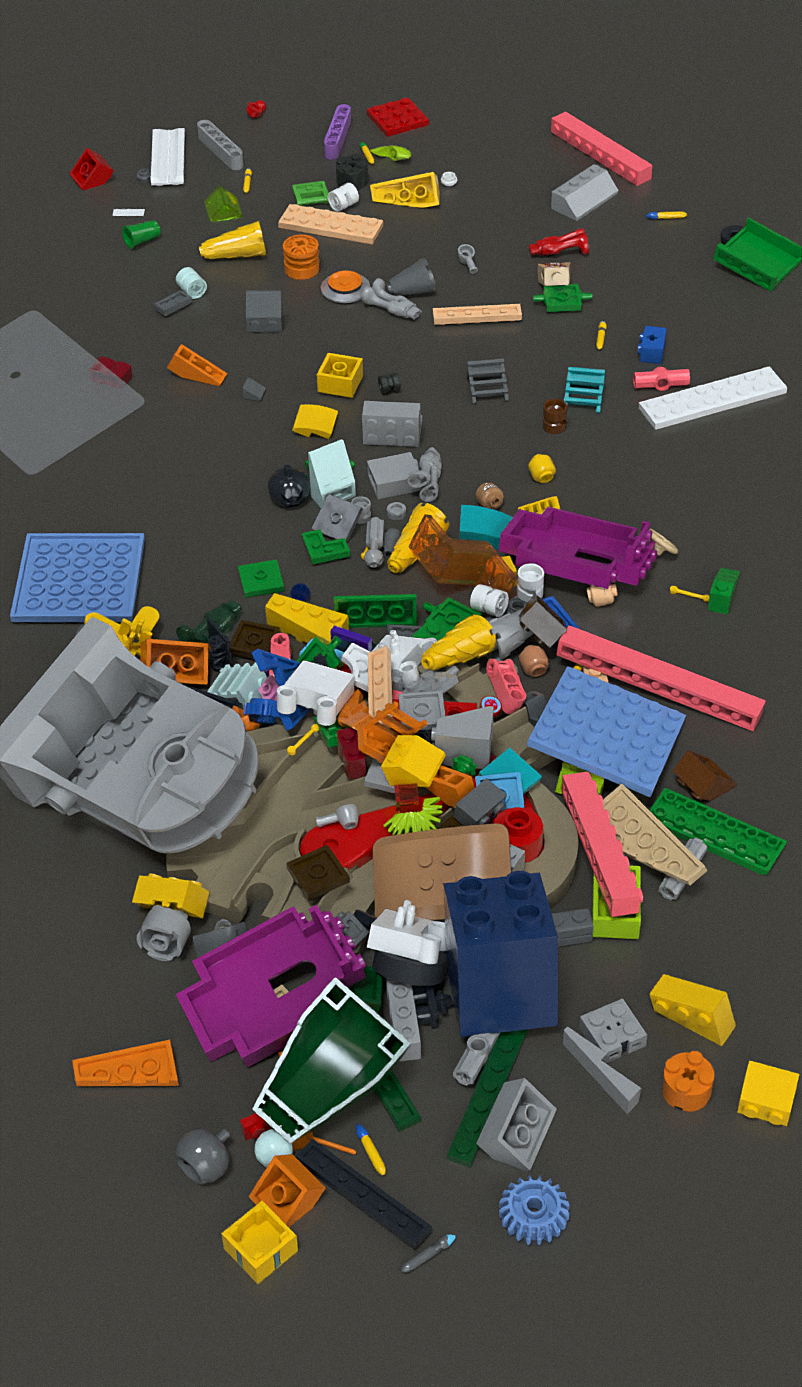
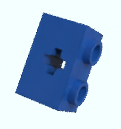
M645 326L644 333H640L637 354H640V362L662 364L667 328Z

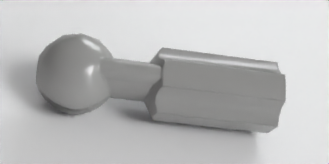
M378 517L371 518L367 522L366 545L370 550L365 553L364 559L366 565L371 568L379 567L384 560L380 548L384 546L385 524L384 520Z

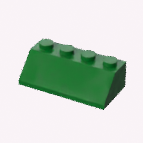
M416 594L334 596V611L348 615L349 628L387 627V624L417 626Z

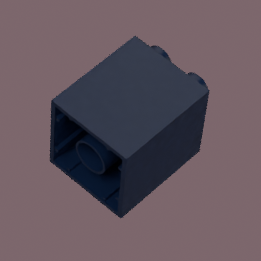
M514 871L504 877L486 879L467 876L461 878L458 882L443 883L447 974L460 1036L465 1037L486 1033L558 1026V935L540 872Z

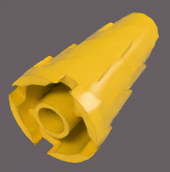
M259 221L238 227L237 230L223 233L221 236L209 239L201 243L202 246H199L201 257L204 256L205 259L242 256L245 258L266 255Z
M422 503L414 508L400 538L393 547V552L387 560L388 568L391 572H403L428 547L436 543L447 532L449 521L445 524L446 516L442 511L428 503L425 506H422Z
M474 614L458 623L455 628L447 632L446 636L433 643L422 654V666L427 670L448 668L459 662L464 663L491 653L496 646L495 634L491 635L489 631L493 629L492 626L482 616Z

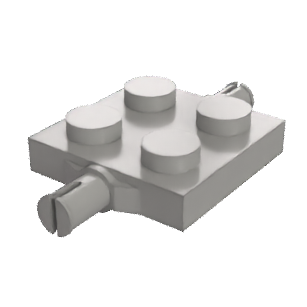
M452 666L442 673L432 670L426 671L421 675L420 679L409 683L402 692L442 691L443 694L459 682L456 676L459 670L456 666Z

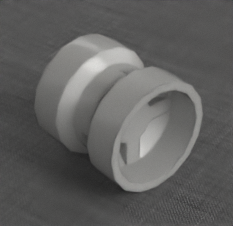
M362 496L354 498L351 503L363 508L357 523H367L371 519L370 500Z

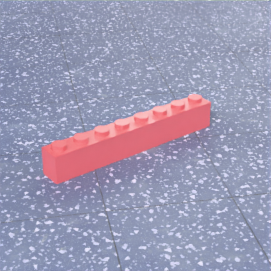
M567 112L551 118V132L631 183L638 186L651 180L653 165Z
M589 772L563 775V797L611 917L639 913L640 903L643 902V894L641 889L636 886L634 872H630L629 860L627 856L623 855L622 843L620 840L617 841L615 826L610 824L609 812L604 810L603 798L597 793L596 781L591 779Z

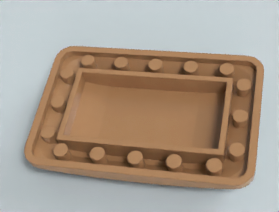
M502 824L471 825L412 832L378 839L373 846L375 917L378 918L385 909L397 912L398 907H402L404 901L409 900L411 905L415 906L416 917L444 922L443 883L458 882L461 878L467 876L486 879L504 877L511 873L510 839L507 828Z

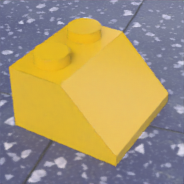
M398 735L381 768L390 786L430 787L446 754L417 735Z
M749 1060L737 1113L744 1114L749 1118L766 1120L774 1125L787 1126L799 1074Z

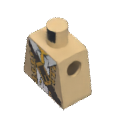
M570 262L538 264V282L544 286L569 285Z

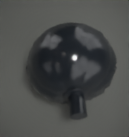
M284 465L283 468L278 469L269 478L267 488L273 502L285 508L299 506L308 498L310 484L307 475L301 470L290 465Z

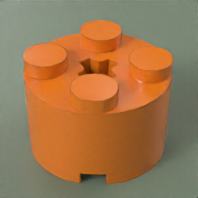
M698 1051L679 1053L668 1059L665 1063L662 1081V1094L666 1102L674 1108L677 1106L687 1112L697 1111L705 1107L713 1089L714 1070L712 1065Z

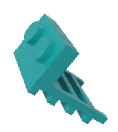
M568 367L564 397L566 404L597 406L596 413H600L605 384V370ZM570 385L599 387V390L570 387ZM569 394L598 396V400L569 397Z

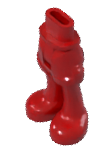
M580 228L559 237L551 236L537 240L536 244L529 245V251L531 255L538 254L541 256V253L543 255L559 254L564 249L578 247L581 253L586 255L589 254V245L584 228Z

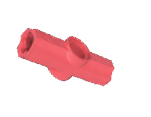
M657 367L650 372L633 373L634 389L655 387L659 391H665L670 386L690 384L689 369L667 370L664 367Z

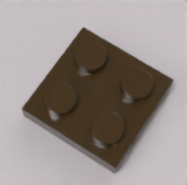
M241 620L231 640L230 653L254 659L252 652L257 649L271 653V638L273 635L281 633L280 627Z
M328 845L286 863L287 870L308 901L350 882V876Z

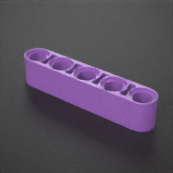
M341 104L336 108L325 137L324 152L327 159L333 160L338 158L351 124V107L347 104Z

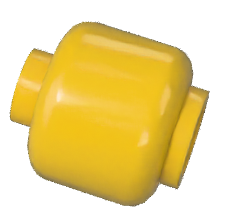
M545 454L533 456L528 464L531 476L536 482L547 483L553 479L556 473L552 459Z

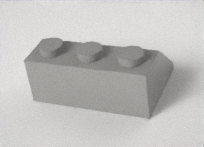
M525 1078L504 1082L476 1144L492 1159L524 1171H530L557 1109Z

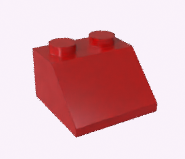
M86 148L69 174L82 190H87L105 184L112 176L114 170L100 154Z

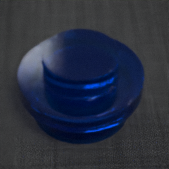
M302 583L294 585L290 592L292 599L302 602L308 600L311 595L310 589Z

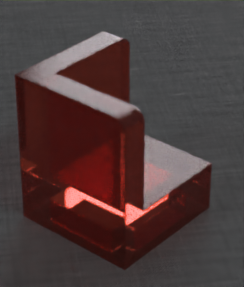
M417 783L394 785L396 814L419 812Z

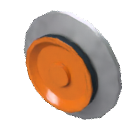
M345 270L328 276L323 280L320 288L322 295L328 300L337 303H352L361 300L364 288L370 287V284L364 276Z

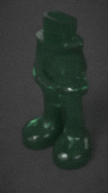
M232 600L228 603L224 602L212 611L207 612L204 615V620L197 627L191 629L188 625H180L176 629V634L179 640L183 642L208 643V631L203 634L208 630L206 617L208 616L213 623L216 622L220 631L224 632L238 617L242 607Z

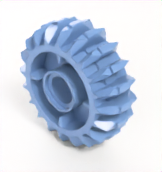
M529 1175L527 1181H523L519 1177L517 1185L511 1182L509 1189L504 1190L499 1201V1217L502 1219L503 1228H508L509 1236L516 1234L518 1242L525 1238L528 1245L531 1243V1240H536L538 1245L541 1244L542 1239L550 1243L552 1236L559 1237L560 1230L566 1228V1223L569 1220L570 1213L568 1210L570 1205L566 1201L567 1196L565 1192H560L559 1184L552 1186L551 1179L543 1182L541 1176L537 1180H532V1177ZM531 1208H536V1209H538L539 1211H537V1212H532V1211H530L529 1209H531Z

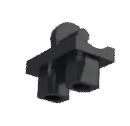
M432 985L413 988L415 1005L422 1003L427 1005L415 1008L418 1024L430 1023L431 1029L439 1028L437 1020L439 1017L438 1010H440L441 1014H446L448 1012L447 1009L453 1004L452 997L444 994L442 990L437 991V996H435Z

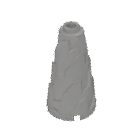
M523 609L488 621L493 628L489 630L491 635L495 634L496 636L494 650L485 655L488 660L496 659V661H502L511 654L510 652L525 643L524 640L534 634L531 630L527 632L519 624L521 622L519 614Z

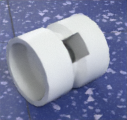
M346 183L328 193V202L336 212L342 211L359 200L358 191L351 183Z
M536 564L521 566L518 569L517 577L518 597L522 601L529 602L536 593L542 598L544 587L543 568Z
M479 584L472 592L470 605L474 610L500 617L507 609L509 597L505 591L493 590L492 587Z

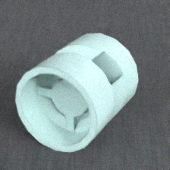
M186 267L178 272L176 276L177 285L191 296L192 299H197L205 293L207 284L195 270Z

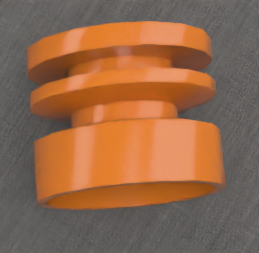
M294 235L284 241L283 256L286 275L293 279L304 280L312 278L319 273V244L314 237Z

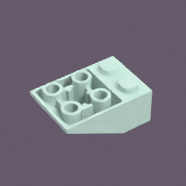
M342 439L308 452L311 497L320 508H322L328 494L342 500H348L356 496L355 480Z

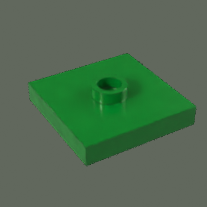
M277 560L238 566L245 598L284 591V584Z

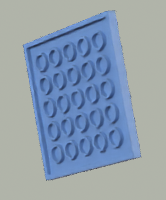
M27 533L10 613L11 622H84L86 615L92 612L99 613L114 622H122V619L132 622L145 543L144 533Z
M567 666L532 731L526 746L651 797L686 715Z

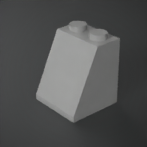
M488 706L438 718L437 727H432L431 741H435L432 745L446 754L441 765L452 766V759L454 757L458 758L459 755L472 758L477 765V769H484L489 765L493 740L494 707Z

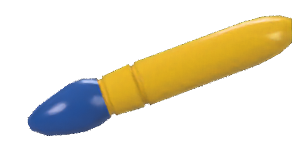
M680 211L650 212L646 215L647 218L654 220L657 218L673 219L687 216L685 212Z
M358 1123L355 1128L358 1138L361 1140L376 1171L380 1175H385V1165L369 1137L368 1131Z

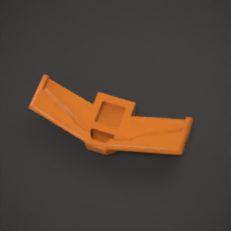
M359 689L354 691L339 712L337 720L342 727H351L357 730L358 724L363 725L367 722L366 719L368 717L372 718L369 714V706L365 700L362 701L363 694Z

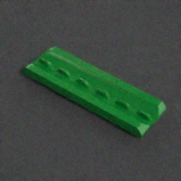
M667 788L662 791L649 810L675 837L687 842L695 837L703 840V843L707 846V851L760 875L768 874L787 844L786 840Z

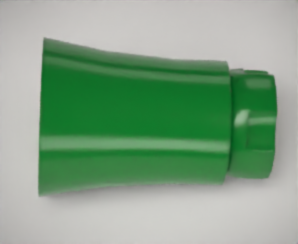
M156 220L122 227L123 240L130 249L158 237L161 233L160 226Z

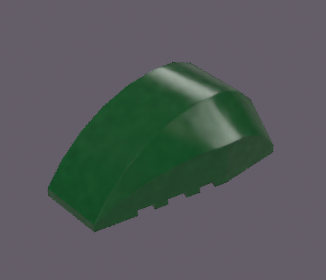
M335 977L301 1015L293 1034H291L281 1057L278 1059L270 1078L267 1080L252 1110L292 1144L376 1089L397 1065L411 1043Z

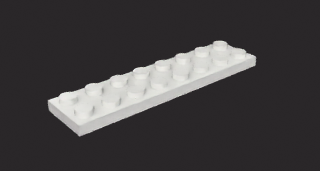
M769 366L639 402V409L656 430L785 394L787 386Z

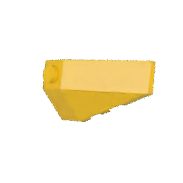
M434 172L370 185L373 202L418 208L437 206L440 202L438 178Z

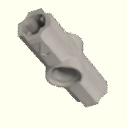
M696 837L689 839L685 845L699 861H701L707 851V846L703 843V840ZM666 875L659 886V892L668 900L677 899L686 884Z
M500 1032L473 1035L468 1039L467 1048L453 1071V1077L460 1084L467 1086L474 1083L481 1068L486 1065L489 1054Z

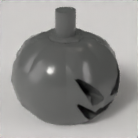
M198 1128L184 1134L175 1146L174 1158L179 1168L192 1181L200 1185L211 1184L222 1177L229 1164V1155L223 1144L230 1137L229 1132L226 1129H222L215 1135L210 1131Z

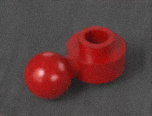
M258 100L255 103L249 102L246 107L247 114L253 118L259 117L261 112L266 110V103L262 100Z

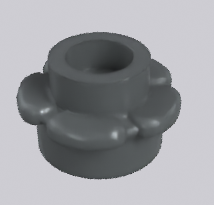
M140 169L138 174H136L138 181L141 183L150 182L151 171Z

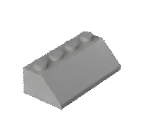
M593 164L552 191L551 209L578 221L618 194V189L607 170Z

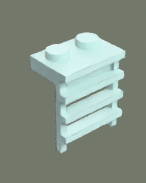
M256 662L253 666L245 663L243 667L235 664L232 668L228 664L221 668V673L207 691L224 698L236 697L240 703H243L244 709V703H250L251 698H263L258 689L265 682L267 676L264 671L260 672Z

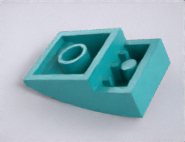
M461 505L459 543H479V549L499 550L501 533L513 517L485 507Z

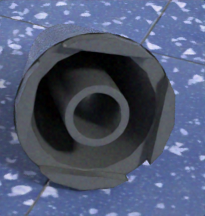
M426 258L420 259L391 278L387 285L389 294L405 296L436 291L433 274L426 267V265H429Z

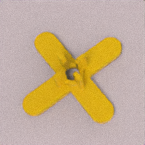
M146 606L140 609L132 623L127 619H122L121 624L99 613L92 612L86 615L84 623L86 624L91 617H94L110 625L125 648L133 656L136 654L140 656L141 643L146 639H151V631L159 620V612L153 607Z

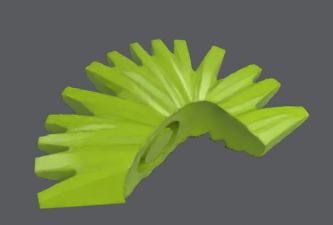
M383 146L370 150V152L378 156H386L394 161L411 157V152L400 146Z
M440 798L424 799V807L420 812L395 814L383 826L385 828L389 827L388 832H393L392 835H399L404 832L406 834L411 831L435 830L436 827L432 823L440 824L441 822L440 819L434 817L442 814V805H435Z

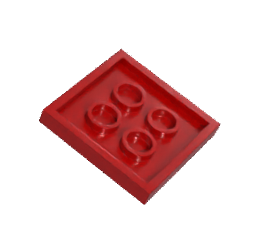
M402 98L398 101L387 102L386 104L376 105L367 109L369 118L386 137L429 125V119L409 98Z

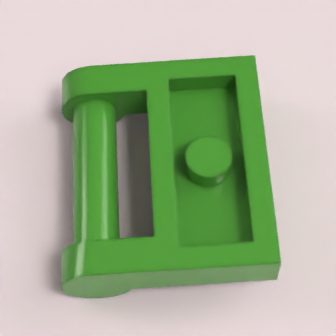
M324 181L292 185L296 204L299 206L323 202L324 204L329 203L328 191Z

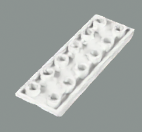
M185 128L174 130L153 129L151 185L184 184Z

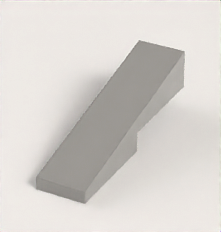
M567 1026L563 1033V1045L628 1115L640 1100L641 1088L606 1064L607 1053Z

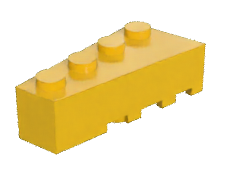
M276 593L273 594L265 606L267 624L280 627L281 632L295 636L296 640L301 643H308L317 636L328 645L331 642L330 631L333 626L349 630L348 615Z

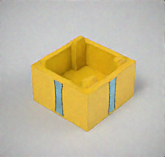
M263 1201L221 1233L225 1251L257 1284L298 1252L297 1235Z

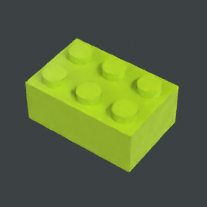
M629 866L630 872L635 874L637 888L641 889L640 866ZM594 872L592 880L593 937L639 939L641 925V903L639 913L611 917Z

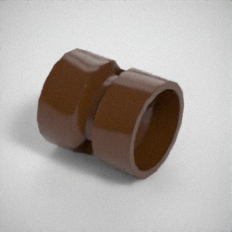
M549 399L543 404V429L550 434H560L566 429L567 404L561 399Z

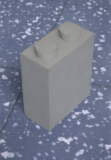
M411 452L367 461V476L377 499L421 491L422 487L412 488L408 485L409 475L414 471H419L418 461L413 458Z

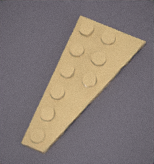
M623 784L603 799L604 810L609 812L610 824L615 826L617 841H621L623 852L626 856L688 885H692L708 871Z

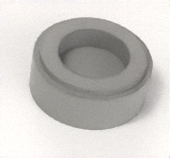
M399 502L389 504L387 506V516L392 520L403 519L406 516V506Z

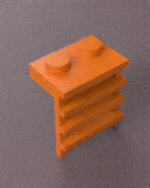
M397 702L387 703L384 710L376 711V716L373 718L368 717L366 719L367 722L363 725H357L358 749L376 759L379 763H383L399 734L378 721L383 722L402 735L415 734L427 725V721L423 719L419 722L399 710ZM388 714L394 716L395 718H397L398 720L402 721L403 723L407 724L412 728H408L407 726L390 717Z

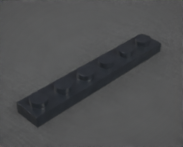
M314 1139L296 1156L312 1174L414 1250L432 1232L430 1224Z

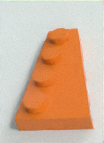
M170 1040L72 1060L77 1086H179Z

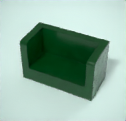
M366 966L363 968L366 977L352 985V992L378 1014L381 1006L382 975L378 974L373 967Z

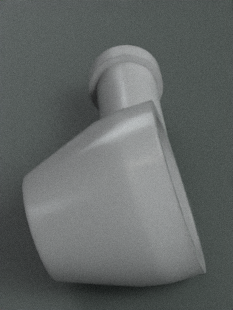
M463 244L459 246L457 252L459 262L467 264L470 274H475L478 271L472 260L475 250L472 246Z
M347 804L339 807L333 814L316 817L318 828L338 821L344 829L355 828L358 825V807L354 804Z

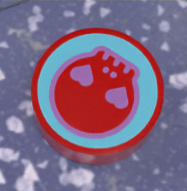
M494 696L482 698L479 709L492 706L494 707L493 717L498 716L502 708L500 700Z

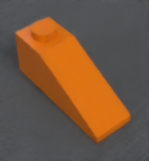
M182 344L167 366L169 370L182 378L220 386L227 375L226 372Z
M441 765L430 787L426 788L439 797L446 805L455 808L456 804L475 787L472 776Z

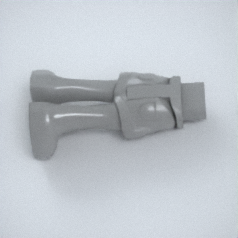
M380 278L374 281L372 288L367 286L362 292V302L386 308L389 313L396 316L416 319L421 314V309L417 308L416 304L404 296L388 294L385 291V282Z
M430 447L421 456L419 462L421 470L412 472L407 480L408 485L412 488L422 487L419 496L425 502L435 500L439 491L437 479L441 475L442 461L440 454L433 447Z

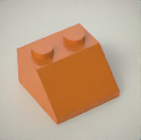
M293 1154L277 1155L272 1158L248 1197L256 1205L263 1201L290 1227L314 1207L325 1187Z

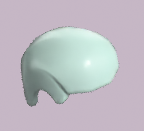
M274 1129L263 1132L256 1140V1158L266 1168L274 1156L293 1154V1145Z

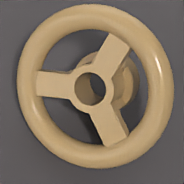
M650 528L653 531L651 539L653 542H656L655 550H657V555L660 556L663 551H669L672 554L678 553V549L669 540Z

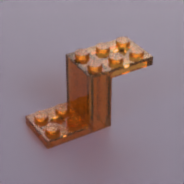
M424 514L408 546L436 583L475 586L482 584L492 587L493 590L505 591L509 596L518 579L488 541L450 539L435 519L428 514Z

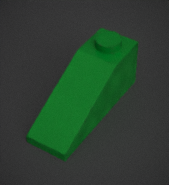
M720 568L710 591L708 611L728 615L740 571Z

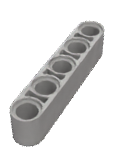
M199 121L197 123L199 140L230 169H242L244 166L242 150L211 121Z

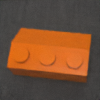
M146 639L141 643L140 661L146 666L150 667L155 661H158L175 671L176 680L180 684L208 685V643Z

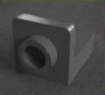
M341 911L334 917L340 918L345 928L342 930V933L345 937L349 935L355 946L369 934L366 928L350 911L346 913Z

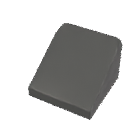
M247 378L243 386V399L261 401L266 387L251 378Z

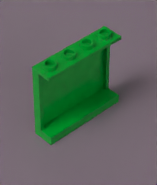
M748 217L745 227L725 245L719 243L716 246L713 260L771 292L802 262V246Z

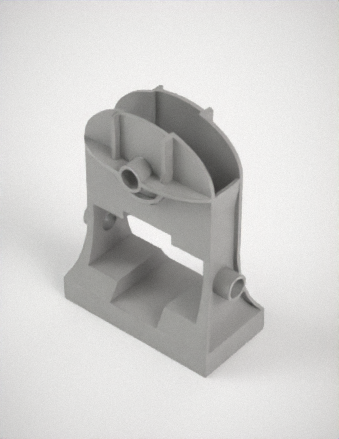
M94 617L90 618L0 726V777L16 798L32 807L47 802L62 814H66L71 807H74L150 849L161 853H177L201 844L211 836L220 839L222 837L221 832L240 813L251 793L255 794L257 791L253 783L258 771L259 756L255 742L246 733L244 723L236 711L174 681L176 678L175 674L161 662L155 661L150 667L146 666L125 648L110 625ZM137 692L159 699L146 715L151 723L118 764L109 760L86 790L67 780L80 763L76 755L99 729L105 719L115 720Z

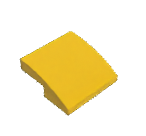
M300 405L292 431L306 437H310L311 433L329 439L338 411L319 405Z

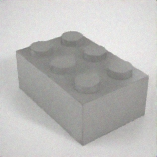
M364 401L362 412L363 444L419 447L421 435L420 403Z

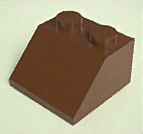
M689 750L672 770L678 776L677 780L682 785L689 786L692 789L691 794L699 800L713 801L737 786V783L712 759Z

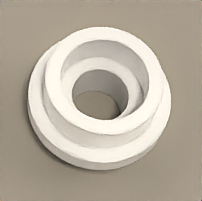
M443 173L441 183L445 186L456 184L457 177L455 173Z

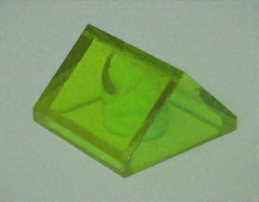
M220 185L204 201L210 222L243 218L237 197Z

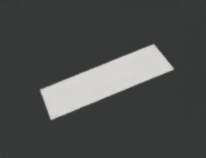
M114 209L112 216H144L145 209Z

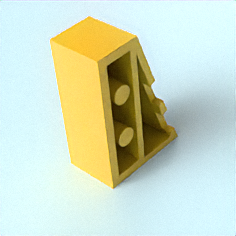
M149 873L148 876L139 875L132 903L148 909L159 905L175 911H183L187 916L203 918L210 891L202 888V883L196 881L181 880L174 877L162 878V876Z
M663 974L649 994L654 1011L720 1046H723L736 1027L727 992Z

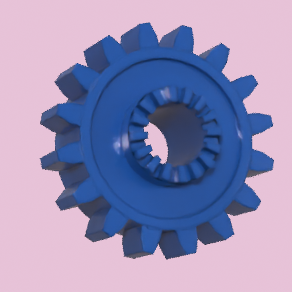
M251 698L250 703H244L243 715L256 719L257 723L265 724L266 722L267 725H275L276 718L281 719L277 711V701Z

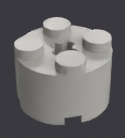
M159 905L153 906L137 934L138 946L141 949L144 947L148 951L147 955L160 961H171L173 957H179L191 932L187 914L180 910L175 911Z

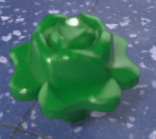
M459 755L458 758L454 757L452 759L453 770L469 776L476 775L475 769L477 765L472 758Z

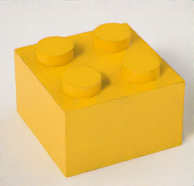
M328 353L317 373L318 392L353 398L363 377V358Z

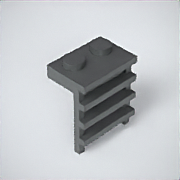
M504 358L467 362L466 378L469 379L472 405L476 404L477 397L504 395L505 402L509 401ZM502 377V379L473 381L476 378ZM503 385V389L475 391L474 389L476 387Z

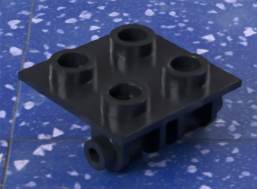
M207 616L211 667L215 671H220L225 665L229 664L231 667V661L233 660L229 650L231 642L227 635L221 633L216 622L213 623Z

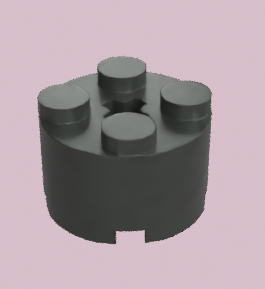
M354 153L351 156L338 157L336 159V183L339 187L346 183H351L357 190H360L366 186V183L369 181L368 162L360 154Z

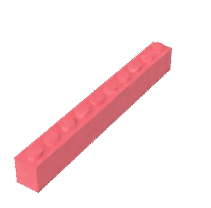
M569 625L567 627V631L561 636L558 643L557 656L750 731H754L762 716L766 700Z

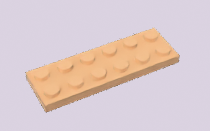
M289 204L279 220L278 226L283 229L373 244L383 228V220Z

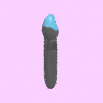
M448 1234L442 1236L438 1242L405 1262L401 1267V1272H410L440 1251L447 1249L455 1240V1235Z

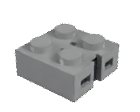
M623 998L580 1016V1030L589 1042L607 1053L606 1063L620 1058L621 1053L625 1051L629 1054L646 1046L647 1034Z

